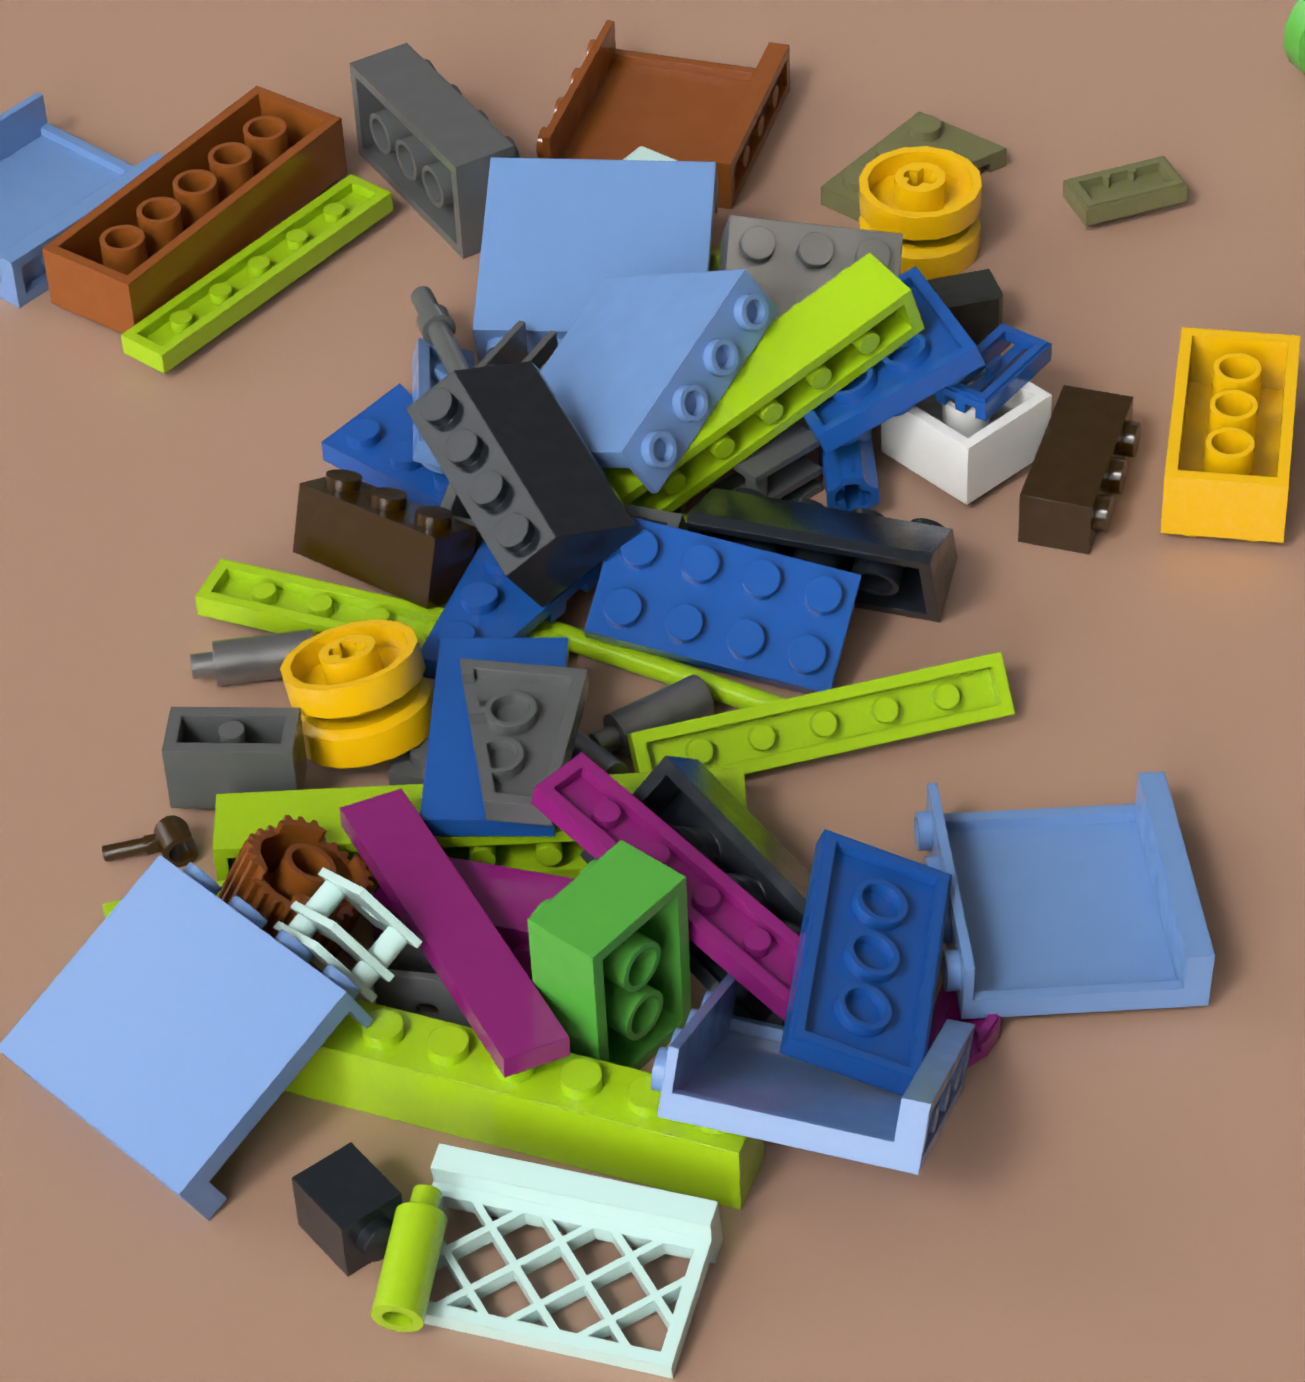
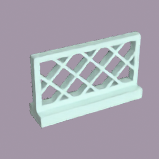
M439 1143L430 1167L433 1177L432 1186L438 1188L442 1193L439 1209L444 1212L445 1207L475 1213L483 1227L448 1245L443 1239L436 1271L447 1266L460 1290L437 1302L429 1301L424 1324L673 1379L709 1263H716L723 1241L718 1201ZM490 1217H495L499 1219L492 1221ZM526 1224L544 1228L552 1242L516 1260L503 1236ZM560 1232H565L568 1234L562 1236ZM595 1239L612 1242L622 1257L586 1275L572 1251ZM492 1242L506 1266L470 1284L456 1260ZM630 1246L638 1249L632 1251ZM664 1254L690 1259L686 1275L660 1290L656 1289L642 1267ZM562 1257L576 1281L540 1299L526 1275ZM632 1272L647 1297L611 1315L596 1290ZM516 1281L530 1303L529 1306L505 1318L488 1314L480 1299ZM586 1296L601 1321L578 1333L560 1330L550 1314ZM677 1301L674 1313L672 1314L667 1305ZM470 1305L473 1310L464 1309V1307ZM657 1311L668 1329L661 1352L630 1345L621 1330ZM540 1320L543 1326L533 1323ZM611 1336L614 1341L605 1340V1338Z

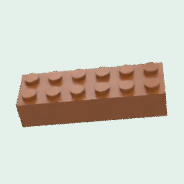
M255 86L42 248L51 303L123 334L303 208L346 174L347 165L342 118L265 88Z

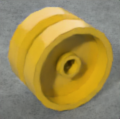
M920 146L903 147L889 151L866 164L859 176V206L861 213L859 229L903 234L900 275L916 266L928 281L930 279L957 275L974 263L981 250L979 213L982 209V181L980 171L969 159L950 150Z
M381 619L351 622L327 629L303 641L287 654L280 667L291 707L300 708L306 757L320 766L339 769L365 767L394 759L419 746L429 737L433 692L428 679L422 676L426 667L413 628L400 621Z

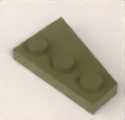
M919 111L822 185L821 205L859 221L861 216L859 176L866 164L889 151L903 147L920 146L946 149L969 159L977 169L984 166L991 173L1006 166L1007 148L943 122L935 116Z

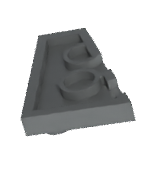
M460 658L461 677L486 820L553 826V822L531 804L533 791L537 784L571 759L589 692L588 669Z

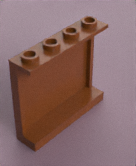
M607 20L597 39L590 40L582 66L573 70L570 87L566 95L557 99L553 118L548 127L541 128L536 146L537 157L549 159L623 160L638 147L643 146L677 161L716 162L719 190L718 208L733 209L790 91V45L769 42L757 67H744L616 49L615 21Z

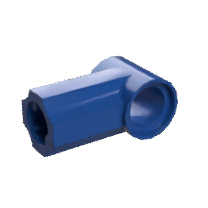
M872 429L863 433L854 443L841 446L828 454H825L821 446H819V466L822 467L827 507L851 511L855 508L870 509L879 505V487L872 444Z

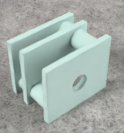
M323 867L318 873L325 880L306 905L297 901L291 905L290 908L297 915L289 925L278 921L273 928L278 932L283 929L302 943L314 955L311 962L321 971L328 964L337 968L362 990L359 996L373 1003L378 996L370 988L379 977L390 982L395 975L387 969L407 943L418 948L422 941L365 888ZM344 898L375 927L384 931L368 951L341 926L328 918ZM318 932L336 942L358 962L352 971L348 970L320 943L311 939L312 936Z

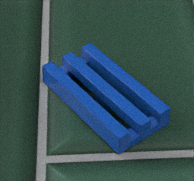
M1001 323L977 345L986 365L968 374L962 382L936 392L935 401L946 405L951 399H954L955 410L963 413L974 407L975 418L986 422L1051 361L1052 343ZM1011 343L1015 344L1003 356L1000 355ZM986 368V372L983 375H981L970 387L966 386L982 370Z

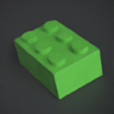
M620 840L599 859H594L586 864L579 876L552 899H546L540 903L532 916L527 919L532 982L568 1034L570 1053L640 1070L657 1055L661 1046L666 1047L671 1042L676 1027H685L692 1009L687 886L684 875L625 841Z

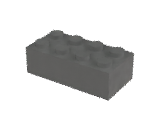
M408 43L349 63L359 154L463 259L480 253L490 158H520L514 141L497 130L489 122L488 117L482 110L474 108L462 96L456 85H450L436 71L432 62L428 59H423Z

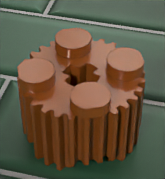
M285 815L276 828L269 825L266 830L259 828L255 834L251 833L221 887L218 898L228 904L235 895L240 897L267 920L262 930L275 938L279 933L273 928L276 923L280 921L289 925L297 915L290 908L295 901L306 905L325 882L318 875L323 867L365 888L369 893L374 887V882L371 881L373 874L368 871V866L359 856L355 854L350 861L347 851L340 852L337 849L338 844L335 842L327 843L325 837L327 831L320 827L317 821L312 820L308 823L301 816H298L297 820H293L290 815ZM344 898L328 918L336 922L350 935L361 913ZM318 932L311 938L320 943L335 958L342 950L336 942ZM311 961L308 963L320 973L323 972Z

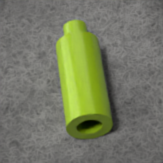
M418 1184L414 1186L410 1202L398 1205L395 1211L371 1310V1318L378 1325L392 1331L415 1332L424 1325L448 1222L446 1214L439 1209L442 1193L438 1188L431 1185Z

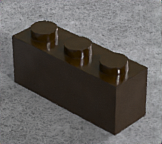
M1063 385L1020 493L1018 542L1090 554L1098 531L1107 532L1110 527L1114 507L1112 493L1121 495L1124 489L1128 468V460L1125 458H1135L1141 436V423L1132 421L1134 397Z
M333 469L327 471L325 477L302 482L299 485L293 552L429 609L448 603L473 559L477 527L454 519L453 512L449 509L439 506H422L407 499V493L402 490L376 487L363 482L362 475L355 471Z

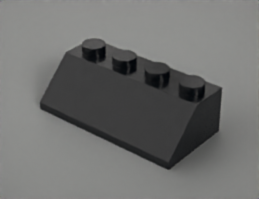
M532 361L454 370L406 408L505 576L541 607L545 606L641 531L540 370Z
M712 488L689 511L686 520L688 531L862 575L855 608L941 622L958 557L953 529L946 528L934 520L926 518H916L911 521L884 517L879 512L867 508H855L851 511L829 508L809 498H795L792 501L765 497L762 493L750 488H736L733 491Z
M665 756L632 795L800 936L811 874L698 759ZM585 849L580 854L587 864L595 859ZM689 940L690 972L707 990L714 991L728 972ZM738 982L733 1015L784 1026L785 1021Z

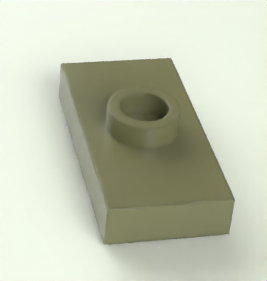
M1165 156L1063 181V197L1085 226L1118 218L1133 217L1138 213L1187 202L1188 185Z

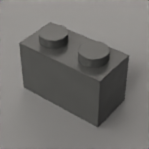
M171 707L162 747L171 808H215L216 794L303 790L307 770V757L300 708Z

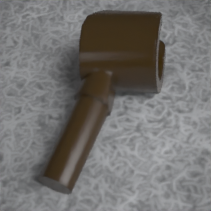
M175 815L166 816L161 819L154 828V834L102 846V854L106 862L146 853L149 855L160 852L165 859L176 867L187 866L189 862L193 863L198 857V849L188 824L185 820Z

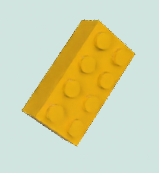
M1181 327L1164 474L1160 533L1179 534L1188 537L1203 536L1241 539L1250 542L1284 543L1301 336Z

